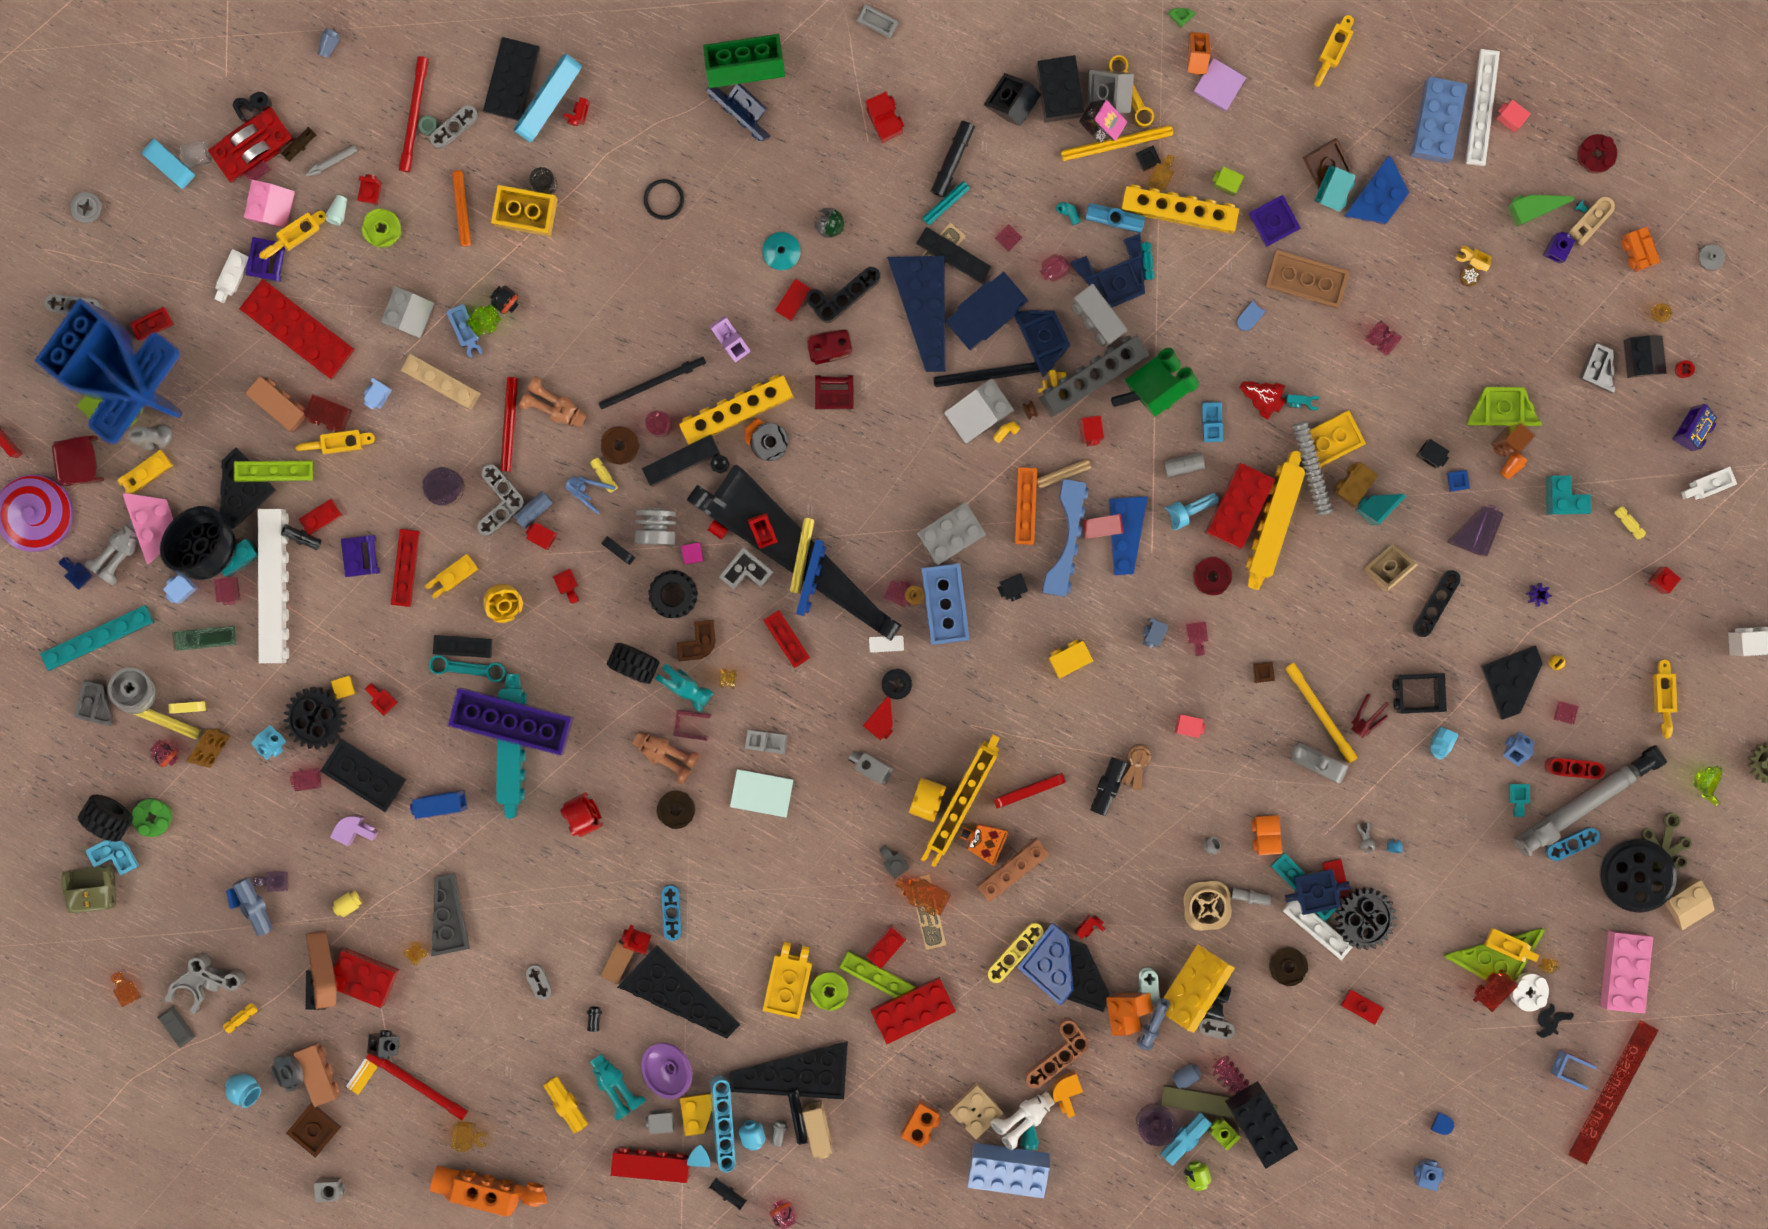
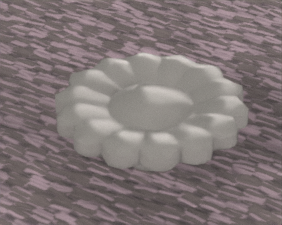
M1706 245L1699 253V262H1701V266L1706 270H1717L1725 262V253H1723V249L1718 245Z

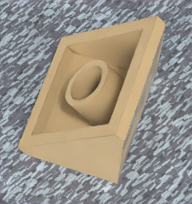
M1392 544L1364 569L1382 591H1389L1418 565Z

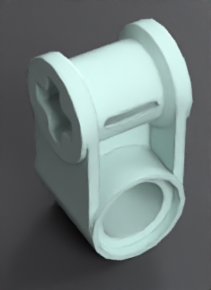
M1145 967L1139 972L1138 993H1150L1152 1005H1156L1160 999L1158 975L1152 968ZM1148 974L1152 976L1149 978V981L1145 979L1146 977H1148Z

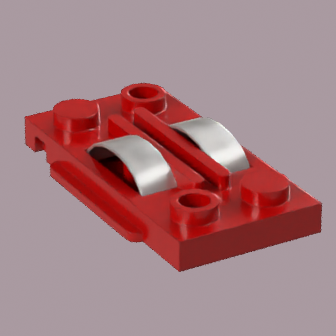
M270 106L226 135L219 143L208 149V152L228 181L232 183L238 176L249 175L281 152V148L290 143L294 138Z

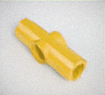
M558 1076L543 1084L544 1089L553 1100L555 1110L561 1117H564L574 1134L589 1124L579 1110L577 1100L571 1092L567 1091Z

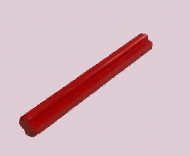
M507 377L500 467L501 471L510 472L512 468L518 384L516 377Z

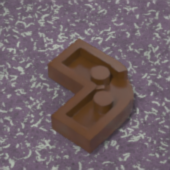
M714 620L694 621L696 641L677 642L679 661L703 659L713 651L716 642Z

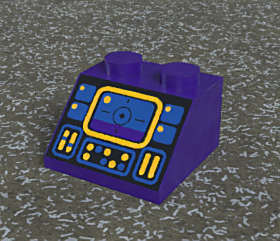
M1706 404L1693 406L1672 440L1690 451L1701 449L1706 443L1705 438L1707 434L1714 430L1716 426L1715 421L1718 417Z

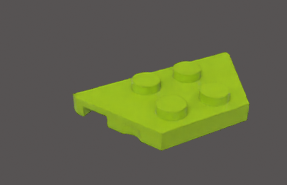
M1485 387L1466 422V426H1511L1522 423L1524 426H1542V422L1538 419L1534 411L1535 408L1528 399L1525 387Z

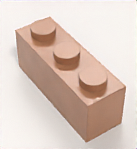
M259 376L245 394L287 430L294 432L308 416L305 412L306 408L298 401L294 403L290 400L291 395L284 389L281 391L275 387L277 383L271 378Z
M320 1042L293 1053L302 1066L304 1083L314 1107L335 1100L340 1096V1086L333 1079V1068L331 1064L327 1063L325 1058L327 1056L324 1046L320 1045Z

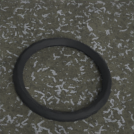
M660 179L651 183L646 189L644 205L653 217L661 220L671 219L683 208L684 194L677 183L667 179ZM661 183L674 186L680 195L679 207L674 213L667 216L654 213L648 204L650 190Z

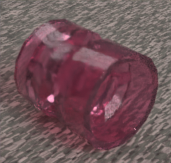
M1380 320L1369 332L1365 340L1372 346L1377 345V350L1387 356L1399 343L1402 336L1394 330L1389 331V326Z
M656 410L651 412L645 420L646 429L656 437H664L672 429L670 417L662 411Z

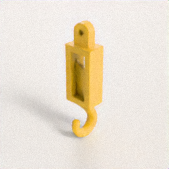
M1344 16L1341 23H1336L1318 59L1323 64L1314 80L1315 87L1321 85L1330 67L1335 69L1338 66L1354 31L1350 30L1354 23L1352 16ZM1336 33L1345 36L1344 42L1339 43L1335 40Z
M317 211L311 216L309 213L301 216L277 232L276 237L278 241L260 252L259 257L267 259L282 247L287 252L319 231V225L326 221V213L324 211ZM304 222H308L311 226V229L307 232H303L300 229V225Z
M360 430L320 435L321 441L297 444L295 450L322 449V454L324 455L363 450L362 445L373 444L375 436L372 433L360 434ZM348 436H355L356 444L354 446L346 444L345 440Z
M1661 660L1657 665L1658 674H1653L1654 713H1662L1664 723L1661 724L1662 736L1665 739H1669L1673 732L1670 713L1677 712L1676 674H1671V664L1668 660ZM1663 678L1668 679L1669 688L1667 689L1661 688V679Z

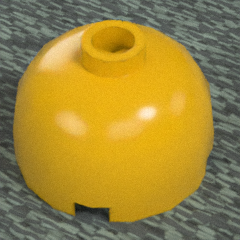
M496 584L485 593L483 606L488 617L497 623L512 621L515 615L522 611L523 601L520 593L509 584Z

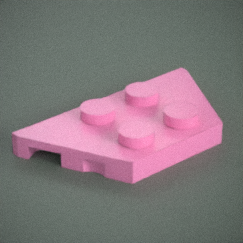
M124 493L122 496L144 559L146 564L149 565L160 555L162 536L174 519L166 499Z

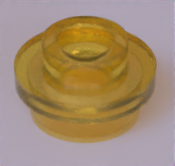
M1665 303L1657 304L1652 309V317L1657 322H1666L1671 317V308ZM1659 310H1662L1664 312L1663 316H1660L1658 314Z

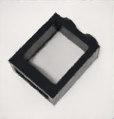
M1445 673L1395 675V679L1392 681L1393 690H1396L1393 707L1394 710H1397V713L1447 712ZM1433 678L1434 707L1404 708L1402 680Z

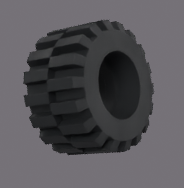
M669 570L662 572L654 578V581L650 584V590H648V599L651 602V607L656 613L666 618L686 616L693 610L698 600L697 586L693 579L680 571ZM677 583L683 588L685 596L679 605L670 606L664 602L662 591L666 585Z
M615 643L606 664L610 669L644 684H650L660 662L655 657L624 643Z
M91 795L77 816L81 825L91 834L113 842L120 841L133 822V816L122 804L102 795Z

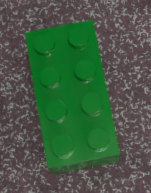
M779 34L703 45L709 88L786 77Z

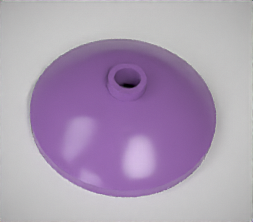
M666 1042L656 1043L645 1051L641 1062V1070L648 1087L655 1094L666 1099H675L685 1094L692 1081V1069L686 1055L675 1045Z

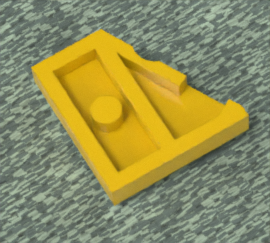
M711 1092L680 1097L685 1136L704 1134L712 1112Z

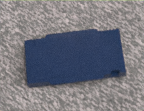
M1003 271L992 282L987 281L957 307L958 311L945 322L971 351L980 342L987 340L1012 319L1016 312L1029 300Z

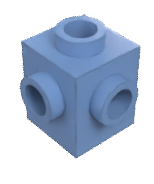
M1519 731L1506 740L1503 756L1517 766H1520L1533 755L1534 750L1532 749L1535 742Z
M1420 1160L1419 1165H1416L1414 1169V1176H1416L1414 1182L1418 1187L1437 1191L1439 1182L1443 1181V1169L1435 1160Z

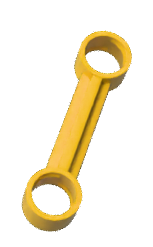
M1117 55L1110 60L1108 65L1109 71H1114L1112 69V62L1114 60H1121L1125 64V69L1122 72H1127L1128 61L1124 56ZM1133 84L1131 105L1135 111L1134 122L1140 128H1147L1154 120V113L1150 108L1144 106ZM1141 111L1148 112L1151 117L1150 122L1146 124L1140 123L1137 119L1138 113Z

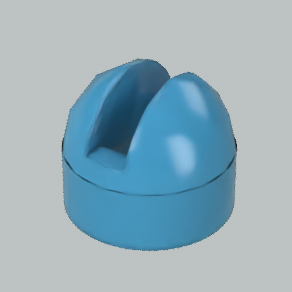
M1391 839L1387 844V851L1402 853V842L1398 839L1397 843H1394V839Z

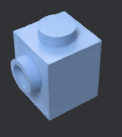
M178 575L177 577L173 576L170 578L163 590L167 593L165 596L170 602L181 604L198 587L191 579Z

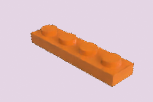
M1018 467L1015 544L1034 545L1037 468Z

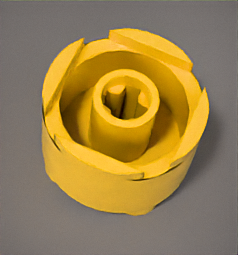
M920 778L909 814L934 822L946 786Z

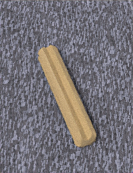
M1085 459L1037 478V485L1039 488H1043L1091 468L1090 461Z

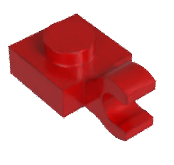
M568 569L553 576L560 594L567 593V597L572 604L578 602L579 598L574 588L579 587L572 570Z
M373 683L365 688L366 692L374 698L370 703L383 716L398 703L386 689L380 692Z

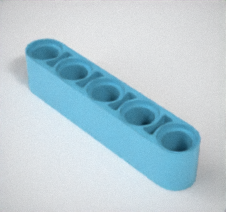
M565 53L555 65L515 125L513 131L529 143L533 141L581 70L582 64Z
M717 1075L712 1078L710 1084L715 1156L720 1170L731 1172L736 1164L731 1091L727 1079L722 1075ZM718 1083H725L724 1088L720 1090L716 1089V1085ZM719 1102H726L724 1108H717ZM722 1120L728 1121L725 1127L718 1126ZM723 1139H728L729 1142L727 1145H720V1142ZM724 1158H730L728 1164H721Z

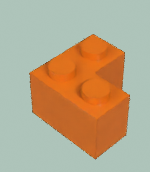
M1121 992L1106 997L1112 1036H1128L1141 1031L1139 1017L1153 1012L1150 993Z

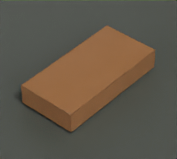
M619 941L601 974V977L617 985L634 953L632 950L623 948L624 944Z

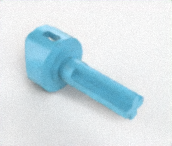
M1213 492L1186 506H1183L1178 501L1165 507L1164 509L1169 512L1172 519V529L1176 531L1188 525L1189 516L1219 503V498Z

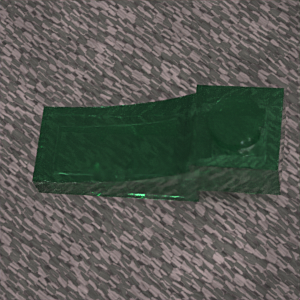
M235 626L172 632L174 651L237 645Z

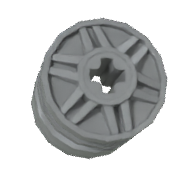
M664 508L636 510L635 515L644 516V520H635V523L644 525V529L635 530L634 543L675 545V532L667 530V526L676 525V522L667 521V517H676V512Z

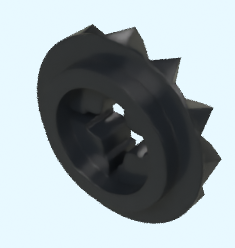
M892 669L882 679V690L891 699H902L911 691V677L904 670ZM898 676H900V683L905 687H898L894 692V685L889 683V681H896Z

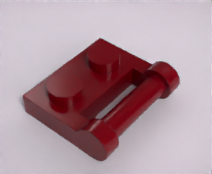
M815 375V410L854 409V375H848V377H821V375ZM848 384V390H821V385Z

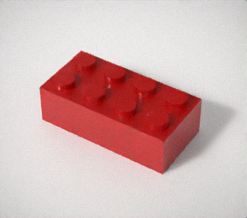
M1242 463L1237 464L1205 534L1237 549H1242L1275 479Z

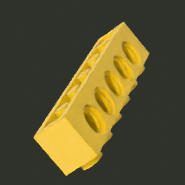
M1130 184V187L1126 186L1124 189L1121 210L1125 212L1229 234L1235 232L1239 208H1235L1234 204L1224 203V205L1216 204V201L1205 199L1204 202L1197 200L1198 198L1195 196H1186L1184 198L1179 197V194L1175 192L1164 194L1160 193L1158 189L1149 188V190L1141 189V186ZM1138 197H1145L1147 204L1140 205L1137 200ZM1158 200L1164 201L1166 208H1158L1156 202ZM1182 204L1185 211L1183 213L1177 212L1175 205ZM1201 208L1203 216H1196L1194 209ZM1213 212H1220L1222 220L1214 219Z
M779 374L769 378V382L763 385L761 382L755 384L749 392L745 393L744 390L738 392L732 400H721L716 403L717 407L712 409L710 407L704 408L699 411L700 415L695 417L690 415L683 418V423H680L679 426L688 445L709 435L714 436L794 398L784 375L781 377ZM768 388L776 390L774 397H766L765 392ZM751 396H756L759 401L757 405L750 406L748 399ZM734 404L740 405V413L732 414L731 407ZM715 413H723L724 418L721 422L713 420ZM700 420L706 422V428L702 431L696 429V424Z

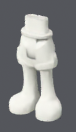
M1046 1091L1041 1096L1038 1094L1030 1100H1024L1019 1105L1020 1109L1011 1117L1004 1120L994 1118L990 1124L996 1133L1004 1135L1001 1140L1007 1149L1012 1151L1017 1147L1019 1137L1031 1126L1036 1127L1041 1123L1046 1113L1050 1112V1107L1055 1104L1054 1100ZM1022 1118H1025V1120L1016 1129L1005 1134L1014 1124H1016Z

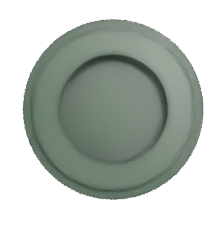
M429 115L423 116L418 123L419 130L426 136H431L439 127L436 119Z

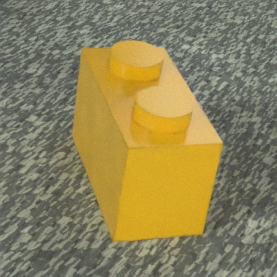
M1076 639L1067 644L1068 648L1064 650L1058 648L1050 652L1051 656L1048 657V660L1059 679L1093 662L1084 641Z

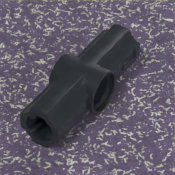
M1111 757L1105 774L1102 775L1098 783L1097 793L1090 808L1091 811L1106 816L1112 799L1116 797L1119 790L1120 780L1127 765L1126 762Z

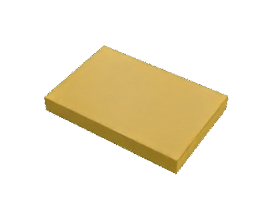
M1350 410L1309 431L1312 433L1311 439H1314L1312 443L1316 446L1314 448L1317 451L1316 456L1319 457L1317 459L1320 462L1319 468L1366 444Z

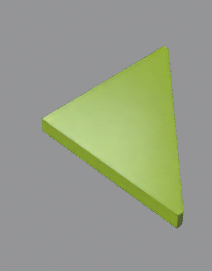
M1538 928L1513 935L1512 937L1528 943L1532 946L1530 951L1533 952L1545 929ZM1484 943L1444 955L1445 958L1508 994L1510 993L1511 984L1515 983L1529 960L1526 958L1525 962L1518 961L1485 946Z

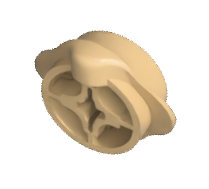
M1220 881L1196 882L1187 888L1184 894V915L1190 928L1199 931L1216 930L1224 927L1229 922L1232 909L1230 903L1231 895L1228 887ZM1204 892H1213V893H1215V894H1211V895L1208 896V897H1204V896L1201 895V893H1204ZM1219 897L1223 900L1221 912L1215 907ZM1194 899L1200 904L1196 914L1192 911ZM1204 904H1211V908H1205ZM1206 915L1214 916L1212 919H1202Z

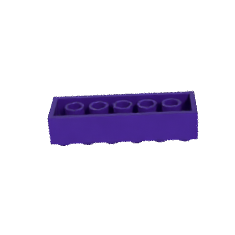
M461 687L457 689L448 726L561 756L565 752L574 717Z

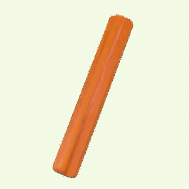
M456 170L452 172L459 240L462 247H467L471 245L464 176L461 170Z

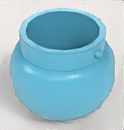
M248 1073L231 1076L225 1085L227 1099L232 1104L241 1106V1108H248L253 1105L261 1094V1088L256 1079Z

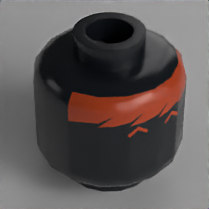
M506 285L498 286L490 296L491 305L501 314H506L508 311L512 313L519 305L516 302L518 294Z

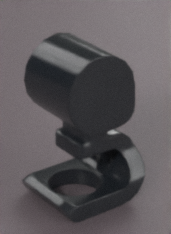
M264 92L252 94L250 102L245 98H236L234 100L233 108L241 121L247 122L241 111V106H245L250 112L254 108L263 112L272 106L271 99Z
M1224 985L1213 1002V1007L1208 1010L1205 1016L1223 1021V1003H1227L1231 994L1230 986Z

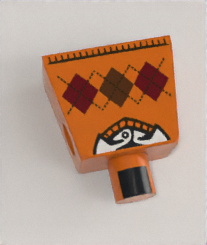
M977 823L974 831L964 827L960 838L970 841L967 847L969 851L995 866L1008 831Z

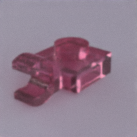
M1206 622L1186 624L1188 643H1194L1195 655H1205L1203 642L1208 641Z

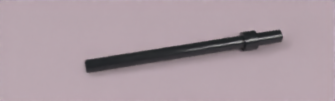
M703 356L691 362H684L682 366L603 400L598 404L602 410L683 373L693 372V369L706 364L705 358Z

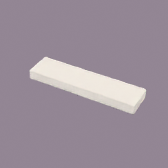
M1298 901L1288 902L1282 911L1340 960L1352 949L1349 942L1343 941L1344 937L1340 936L1337 931L1317 914L1302 915Z

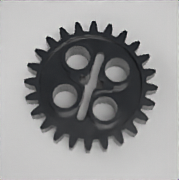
M310 687L309 692L306 688L303 689V694L301 692L296 693L297 698H290L293 704H286L290 710L284 712L285 715H288V718L284 719L283 722L289 723L285 729H291L292 732L288 735L289 737L296 736L294 742L301 740V747L306 744L308 749L313 748V746L315 749H320L321 745L323 748L328 747V743H335L333 738H340L338 732L342 733L345 731L341 728V725L347 724L345 721H342V718L347 715L341 713L345 707H339L342 700L335 701L336 694L329 696L330 690H326L323 693V687H319L316 692L315 687ZM309 700L314 704L313 710H310L307 706ZM326 709H329L331 712L330 718H327L324 714ZM316 715V719H318V721L314 722L315 718L312 716ZM301 718L306 721L305 727H302L299 723ZM318 726L323 729L322 736L317 734L316 729Z
M1363 887L1362 891L1356 888V894L1349 892L1350 898L1343 896L1345 903H1340L1341 910L1335 911L1340 914V917L1335 918L1340 924L1335 927L1342 929L1338 934L1344 936L1343 941L1349 942L1350 946H1356L1360 950L1362 947L1368 950L1369 946L1376 949V943L1382 946V939L1389 940L1386 936L1387 933L1393 934L1390 927H1396L1392 923V920L1397 919V917L1392 916L1396 909L1390 908L1393 902L1387 901L1389 897L1386 895L1382 896L1383 892L1379 890L1376 892L1374 888L1369 890ZM1368 901V907L1363 909V904ZM1355 907L1359 910L1360 913L1366 915V919L1368 921H1370L1377 927L1376 931L1371 924L1365 922L1366 919L1362 915H1360L1354 910ZM1381 914L1380 921L1376 922L1377 915ZM1355 915V921L1350 923V918ZM1368 928V934L1363 936V931Z

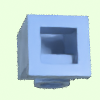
M372 378L371 382H373V385H369L365 390V397L363 399L365 401L363 404L371 409L375 407L381 409L392 389Z

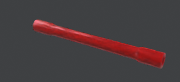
M422 56L417 57L415 81L404 147L399 165V171L406 173L411 171L412 153L429 58Z
M371 1054L366 1056L365 1059L408 1084L445 1108L458 1119L463 1120L468 1113V1110L444 1097L389 1060L379 1059Z

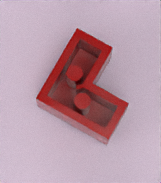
M886 91L865 101V109L882 143L903 134L902 128L905 127L901 117H897L895 114L896 102L893 96H888Z

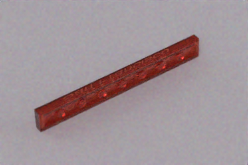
M1641 1020L1639 1021L1569 1151V1156L1587 1165L1656 1037L1658 1029Z

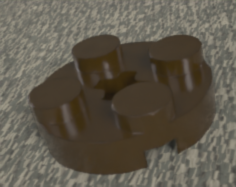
M680 790L667 792L657 805L659 820L671 829H681L687 826L695 815L693 799L688 793ZM674 804H677V806L681 807L682 809L679 811V815H675V812H671V809L674 808Z
M1283 947L1270 956L1269 971L1273 979L1285 986H1295L1304 979L1308 971V962L1306 957L1296 948ZM1286 962H1289L1290 964L1293 963V967H1291L1290 972H1288L1287 969L1283 968V966L1286 965Z

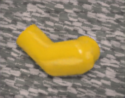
M1015 421L1006 423L998 429L992 438L1000 443L1009 431L1012 434H1016L1020 430V426Z

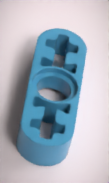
M1586 827L1547 846L1545 850L1546 856L1553 861H1560L1597 844L1600 840V834L1598 830ZM1588 832L1594 833V836H1592V841L1589 839H1585L1582 841L1578 837L1580 835L1581 838H1585L1588 836ZM1570 839H1576L1578 845L1575 849L1571 850L1568 847ZM1564 847L1567 851L1566 853L1564 850L1557 852V857L1551 855L1553 848L1561 849Z
M670 884L662 890L663 927L666 939L676 941L682 934L680 892L677 886ZM669 888L672 889V892H676V895L672 897V901H677V905L665 904V902H669V896L665 894ZM670 907L677 910V916L674 918H669L666 914L667 909ZM678 920V924L674 923V929L678 930V933L675 934V937H672L668 933L671 929V923L667 924V921L674 922Z

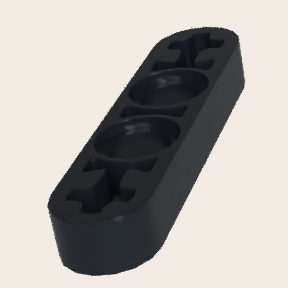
M1449 570L1441 576L1413 625V632L1416 636L1426 637L1432 632L1460 583L1461 578L1457 571ZM1453 574V579H1455V582H1450L1448 585V587L1451 588V590L1447 589L1446 587H1442V583L1443 585H1447L1449 581L1447 575L1451 576ZM1439 590L1446 592V599L1443 601L1438 600L1436 597ZM1431 606L1437 610V614L1433 618L1427 615V609ZM1423 617L1432 621L1431 624L1429 622L1426 623L1424 627L1427 629L1426 632L1419 633L1420 629L1418 626L1423 625L1426 621L1422 620Z

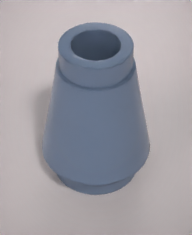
M325 28L324 32L322 31L318 54L329 58L340 41V34Z

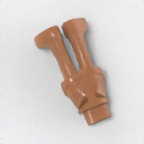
M534 376L529 384L528 391L554 404V406L545 404L532 395L525 393L518 407L523 410L529 407L539 409L550 415L551 420L556 423L561 422L571 427L574 425L581 429L588 415L581 412V409H578L566 396L560 398L548 392L541 385V379Z
M639 731L632 745L639 748L638 751L642 752L651 763H660L674 771L677 775V783L680 785L684 784L691 770L677 764L666 757L665 754L682 761L691 769L695 766L700 756L697 752H692L691 754L683 753L670 746L667 739L651 736L649 733L646 735Z

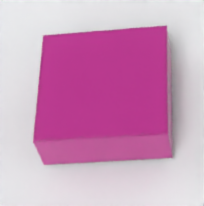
M700 542L681 546L685 565L704 561Z

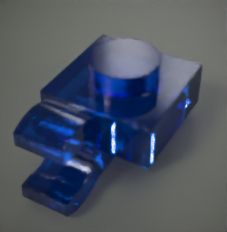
M63 557L58 562L68 571L64 577L78 590L93 577L80 562L74 565L68 557Z

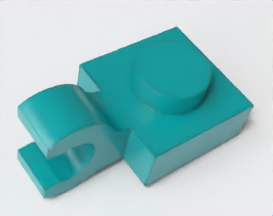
M1285 396L1284 404H1289L1290 408H1301V405H1306L1311 411L1319 409V407H1314L1311 404L1312 400H1319L1318 396Z
M1509 784V803H1515L1513 809L1514 817H1525L1524 803H1530V784Z

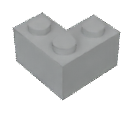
M743 547L719 578L735 590L746 576L762 587L774 572Z

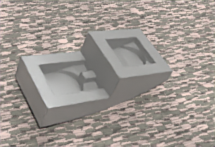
M747 730L745 749L786 754L788 735Z

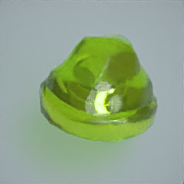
M1720 766L1704 768L1695 774L1694 787L1702 793L1704 799L1709 800L1715 807L1720 804L1719 800L1713 795L1723 774Z

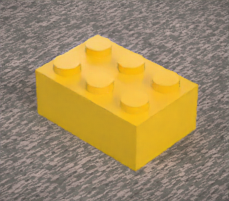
M498 185L491 224L494 227L551 237L558 199L555 195Z

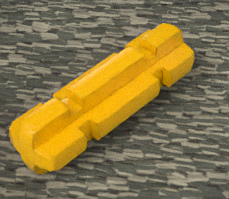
M249 1003L245 1010L242 1009L230 1019L231 1021L228 1020L223 1024L224 1030L228 1033L233 1032L236 1026L239 1027L250 1018L249 1015L252 1016L258 1011L256 1006Z

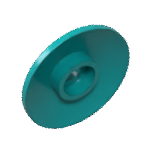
M777 232L766 239L762 253L765 262L771 268L788 270L798 262L801 249L799 242L793 235L786 232ZM784 247V253H779L778 248Z

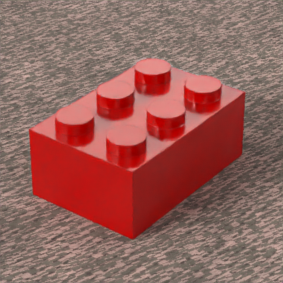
M345 948L340 952L333 969L336 991L381 1008L387 1001L399 969Z

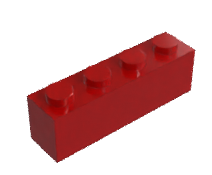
M621 1146L613 1151L610 1176L687 1183L690 1166L687 1165L689 1156H686L687 1154L684 1152L667 1154V1151L657 1150L655 1153L648 1152V1149L638 1148L637 1151L629 1150L628 1147Z

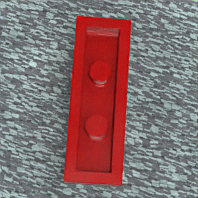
M780 610L763 620L794 668L810 659V656Z

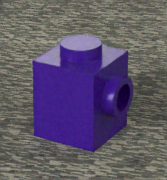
M1557 232L1552 236L1543 256L1561 264L1566 261L1575 240L1571 239V235L1568 233Z

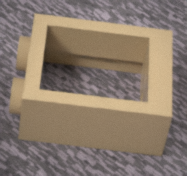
M818 1101L803 1105L802 1113L813 1158H827L829 1154H832L833 1143L823 1102Z

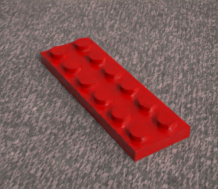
M264 279L258 283L239 308L331 380L355 351L353 347Z

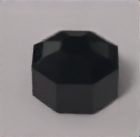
M720 454L714 456L710 463L713 471L719 474L726 472L730 465L727 457Z

